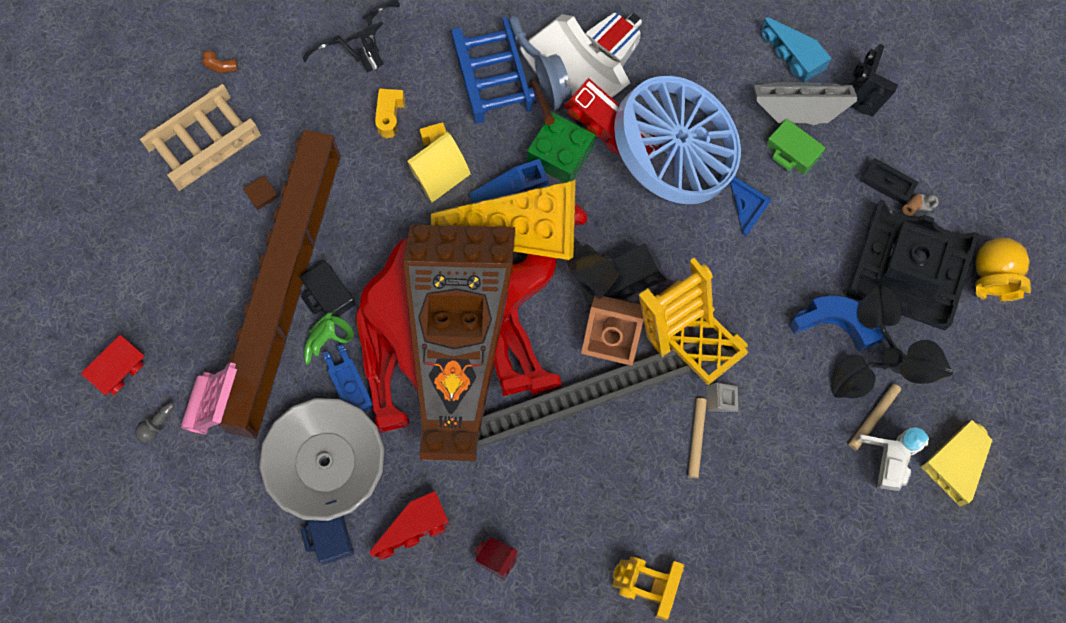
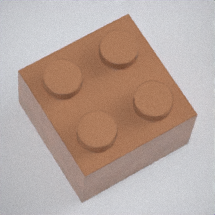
M594 296L581 354L633 366L644 321L641 305L605 296L601 299Z

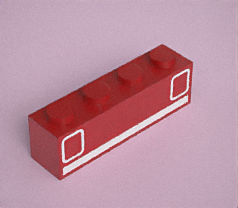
M588 78L576 90L564 107L572 118L580 120L589 132L604 141L606 147L611 152L620 155L614 130L619 104ZM640 131L642 138L655 137L654 135ZM662 144L645 145L648 156L661 148Z

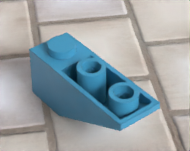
M769 17L764 19L761 28L763 39L768 43L771 42L776 49L779 59L787 62L795 78L806 82L827 69L832 58L817 40Z

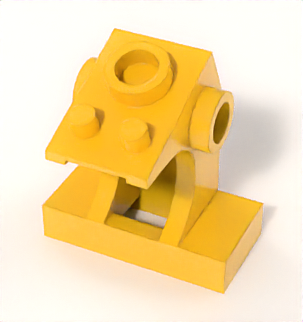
M630 556L629 560H620L613 571L614 581L612 587L620 589L619 595L634 600L635 596H639L659 603L655 617L664 621L668 620L684 564L673 561L668 574L646 568V561ZM639 573L655 578L650 593L635 587Z

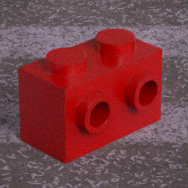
M119 335L81 375L105 397L110 393L114 396L125 386V383L122 381L129 374L135 376L143 368L144 364L141 361L145 356L123 336Z

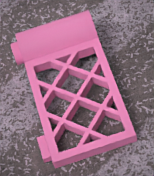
M229 363L225 369L216 374L204 372L203 376L196 377L181 424L182 429L205 435L209 427L221 423L237 371L235 369L236 364Z

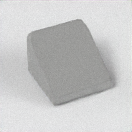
M718 382L706 386L707 411L738 412V386Z

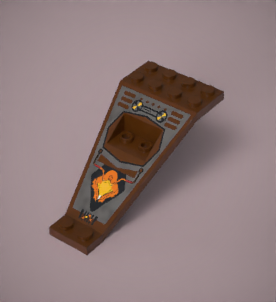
M410 225L403 262L422 421L420 459L476 461L478 439L512 275L516 238L515 227Z

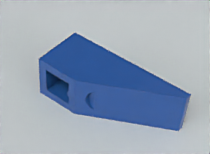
M540 159L514 167L469 193L472 203L546 187L548 186V178Z

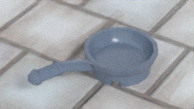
M511 16L509 22L514 32L515 40L519 41L525 51L535 59L536 73L550 110L556 111L560 108L561 104L566 103L572 97L571 86L566 87V80H569L565 65L557 54L550 56L541 54L526 39V33L522 29L519 18Z

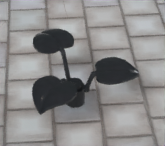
M390 0L371 9L362 16L363 19L367 18L368 26L362 31L353 33L345 41L338 35L315 44L304 54V62L307 61L314 51L327 45L340 43L355 57L357 62L361 61L367 73L384 65L378 53L379 49L375 40L377 30L384 23L382 21L372 24V19L385 8L400 7L399 1ZM360 38L364 46L358 49L360 54H357L347 42ZM365 38H371V43L368 44Z
M885 286L874 288L862 300L858 308V318L868 329L880 327L890 348L883 354L882 363L869 362L866 364L863 357L857 354L842 359L836 366L831 380L832 393L835 398L854 399L867 395L873 389L876 380L874 372L869 369L871 367L882 368L883 370L890 368L893 372L901 374L907 381L916 384L933 383L953 375V370L947 361L944 351L937 343L931 340H920L913 343L908 348L907 355L897 348L886 331L885 326H893L900 321L902 305L897 295Z

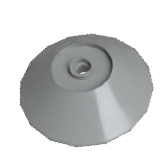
M314 398L292 406L274 421L262 443L259 469L266 492L282 510L303 520L330 521L352 513L372 495L383 473L385 449L377 426L361 408L341 399ZM329 458V464L321 466L322 459ZM337 500V502H335V503H332V504H329V505H326V504H325V503H328V502Z

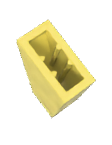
M971 420L963 425L921 468L962 507L973 500L992 439L988 436L986 429L982 425Z

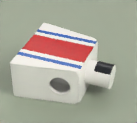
M618 13L611 14L586 32V36L592 42L590 45L591 49L596 53L601 51L612 60L619 62L623 67L639 44L641 32L637 28L642 24V21L635 13H632L626 20Z

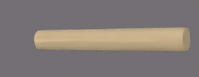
M894 383L890 386L848 445L856 451L859 449L862 442L857 441L858 436H868L901 391L900 386Z
M703 398L696 399L688 477L699 478L707 400Z

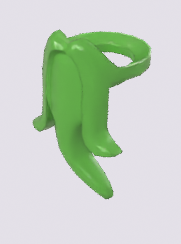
M326 313L313 328H308L307 332L310 333V336L305 344V364L310 363L312 353L319 356L321 346L329 338L340 343L350 342L354 337V332L350 325L343 319L332 316V313ZM334 324L340 326L345 331L346 338H341L335 334Z

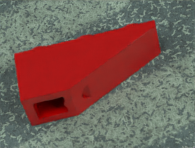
M431 492L409 502L370 550V555L373 558L379 557L380 560L394 555V549L404 545L405 549L419 544L421 542L419 538L430 534L431 537H435L446 531L445 526L450 524L436 492Z

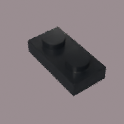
M876 158L873 159L861 179V182L903 205L908 202L919 183Z

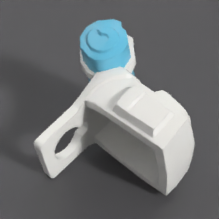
M917 427L907 429L898 436L896 441L866 435H859L857 438L858 442L884 447L877 488L899 491L902 486L907 485L911 476V469L907 467L910 457L921 451L924 446H928L929 440L924 430Z

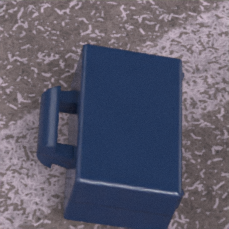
M334 500V501H331V502H328V503H325V504H326V505H329V504H332V503L337 502V500ZM344 516L330 521L308 520L309 525L301 529L306 552L316 551L318 562L323 565L354 555ZM308 531L311 532L314 546H311Z

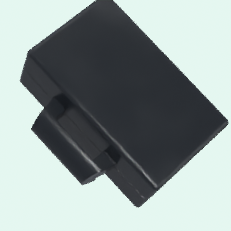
M323 261L300 277L308 289L302 294L301 298L312 314H318V312L323 311L325 314L332 313V316L339 317L356 305L351 292L346 289L327 261ZM309 296H313L315 301L318 303L317 307L313 306L311 301L308 299Z

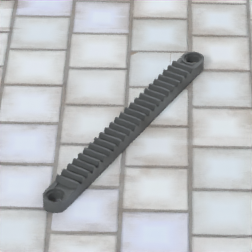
M727 330L733 337L738 334L733 330ZM718 333L704 338L718 339ZM699 344L683 345V350L687 354H699ZM702 344V355L717 356L718 345ZM721 345V356L733 357L738 353L735 349L726 350ZM671 349L663 357L657 354L633 363V366L626 365L489 414L482 419L477 450L557 422L558 420H563L569 416H574L580 412L596 408L627 395L635 394L638 391H643L677 377H682L685 374L693 373L694 371ZM701 361V368L712 366L717 362Z

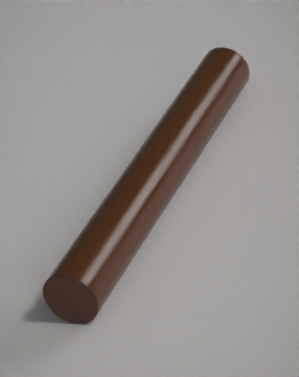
M532 79L529 84L533 88L535 99L545 124L552 125L555 119L540 83L537 79Z

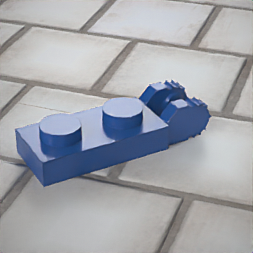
M344 345L337 346L338 352L344 360L343 363L337 366L334 365L331 354L328 351L323 352L322 354L329 367L328 372L341 400L361 408L364 412L373 408L369 394Z

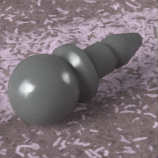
M169 403L165 405L154 417H148L146 422L138 425L135 432L136 438L142 443L152 442L156 438L157 433L163 429L161 424L170 416L174 404Z

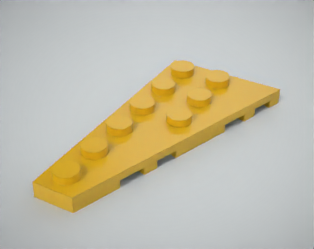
M576 180L437 211L431 214V225L515 227V252L570 260L573 258Z

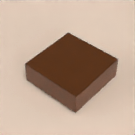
M265 176L243 188L257 210L278 198L277 193Z

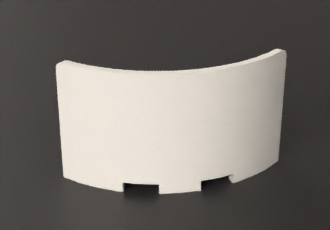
M560 15L528 40L541 54L546 56L557 54L561 57L569 80H566V87L571 86L572 95L588 78L611 98L630 84L619 62L612 60L601 51L596 53L591 49L590 45L592 42L583 32L574 16ZM520 46L521 53L536 73L535 59Z

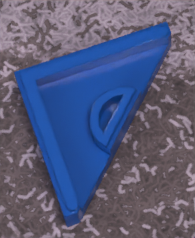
M734 176L730 184L742 234L746 237L772 199Z

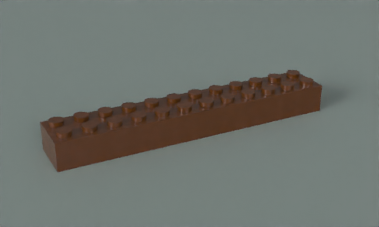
M304 130L302 137L297 139L295 160H292L289 164L288 174L290 176L288 182L284 183L281 191L282 202L280 207H276L274 213V228L268 232V247L266 253H263L260 258L259 268L261 270L258 278L256 277L252 283V299L245 306L244 317L246 318L243 327H239L236 341L238 344L235 352H232L229 357V363L236 364L235 369L237 371L221 423L217 424L226 433L256 440L258 438L303 286L300 277L307 272L341 158L335 138L329 134Z

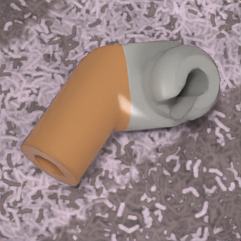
M916 194L910 198L902 210L905 215L912 216L916 211H931L938 206L939 201L934 195Z

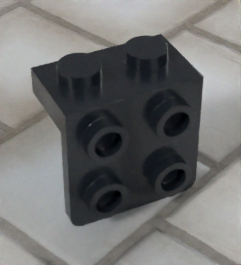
M879 44L874 50L870 49L864 62L858 63L853 72V76L856 78L850 84L857 95V101L850 107L872 117L896 92L898 84L876 74L884 49L882 44Z

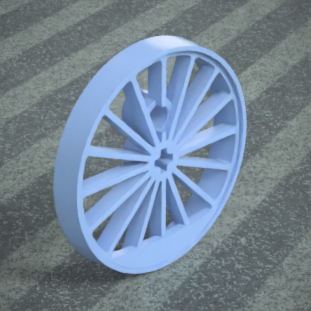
M676 76L653 77L633 89L619 105L614 125L619 153L632 175L652 193L675 203L698 204L717 196L734 178L741 158L738 131L726 108L713 94L702 86ZM659 91L664 109L651 92ZM669 92L677 94L676 113ZM641 95L655 114L635 101V98ZM686 98L693 102L694 106L684 123ZM698 108H700L708 118L688 129ZM635 113L640 115L642 118H644L652 125L637 121ZM712 121L719 131L708 132L702 126ZM640 131L658 137L642 138ZM723 138L725 147L709 143L710 139ZM662 144L661 148L648 156L645 145ZM665 151L668 155L656 175L650 160ZM707 152L726 157L725 165ZM673 156H675L674 187L661 179ZM704 162L722 175L719 182ZM683 164L692 191L682 189ZM695 168L710 186V189L702 190Z

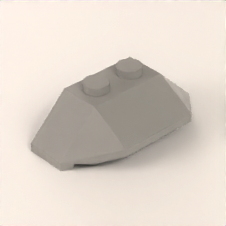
M772 82L762 85L757 84L753 88L756 101L778 123H783L786 119L794 124L807 123L809 125H818L819 123H829L857 101V95L852 85L841 86L839 84L822 82Z

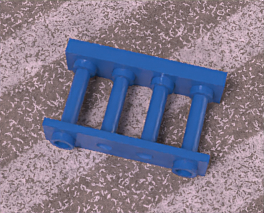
M508 17L503 18L502 31L476 37H463L461 28L452 29L453 44L475 124L485 122L484 113H488L490 109L520 102L525 103L527 112L532 111V102H535L534 91L532 87L528 88L514 41L515 35L509 24ZM502 40L507 41L509 51L475 59L473 56H468L467 51H470L472 47ZM512 60L515 68L514 72L484 79L475 78L473 74L476 68ZM515 81L519 82L520 93L490 100L480 99L479 92H482L484 88Z

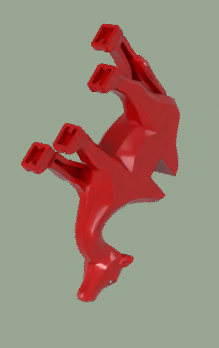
M575 204L574 226L584 225L587 222L588 215L584 209ZM408 237L402 239L393 248L385 267L365 286L355 315L356 327L362 347L364 371L366 378L369 380L373 411L376 414L375 423L380 433L410 425L408 415L397 410L392 402L391 381L398 363L400 372L418 392L403 262ZM528 254L525 261L513 265L494 359L495 373L500 384L502 396L527 390L531 391V395L561 388L560 376L549 373L540 366L534 355L530 340L519 323L518 309L521 304L547 286L553 278L557 258ZM508 349L518 361L523 374L514 371L508 356Z

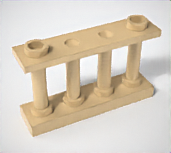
M223 84L211 89L205 96L156 129L148 131L140 139L148 152L156 148L171 167L172 172L167 174V176L178 191L261 136L251 118L246 122H242L226 101L231 97ZM216 107L220 109L234 127V130L225 136H222L206 117V114ZM196 121L199 122L214 141L212 145L204 150L199 148L185 130V128ZM176 134L193 155L184 164L179 163L164 143Z

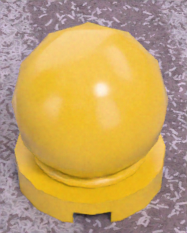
M997 237L987 241L977 251L975 266L980 277L975 283L977 297L986 299V295L999 296V301H1014L1024 298L1025 292L1031 293L1030 279L1025 277L1029 270L1030 260L1026 248L1020 242L1011 238Z

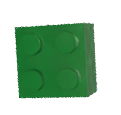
M552 112L555 122L552 125L544 124L527 150V163L540 159L545 173L562 182L572 181L594 148L595 134Z

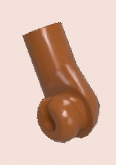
M205 51L202 54L203 65L216 73L238 71L236 59L220 61L216 59V54L213 51Z

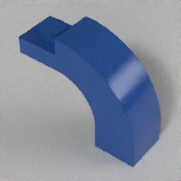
M824 296L813 299L808 309L795 314L793 321L789 325L793 334L822 323L838 325L848 332L859 352L885 340L880 327L868 329L860 322L858 318L860 303L841 296Z

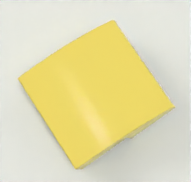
M448 132L407 161L414 177L420 182L426 197L432 203L471 174L462 153Z

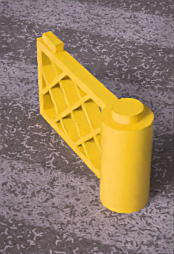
M677 280L664 291H662L659 294V296H661L662 294H664L665 292H667L668 290H670L682 281ZM700 317V321H694L688 325L700 327L699 338L684 337V329H682L681 336H672L671 341H669L670 347L707 385L721 376L748 353L746 349L748 344L738 334L733 337L714 317V322L710 325L703 321V317ZM703 327L714 328L718 332V339L703 338ZM683 343L699 344V354H687L683 350ZM702 344L718 345L717 356L702 355ZM721 345L732 346L738 353L733 357L721 356ZM701 361L717 362V369L708 375L701 368Z

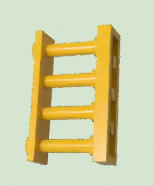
M695 258L690 260L691 276L661 296L658 294L654 296L649 289L639 294L647 338L662 357L671 351L669 341H671L673 335L700 317H703L709 325L714 322L713 312L715 310L712 300L711 281L713 275L705 264L700 265Z

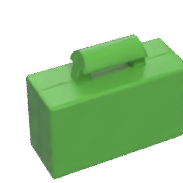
M788 119L769 137L766 145L775 152L772 158L774 161L788 171L795 167L804 175L821 158L825 150L822 144Z

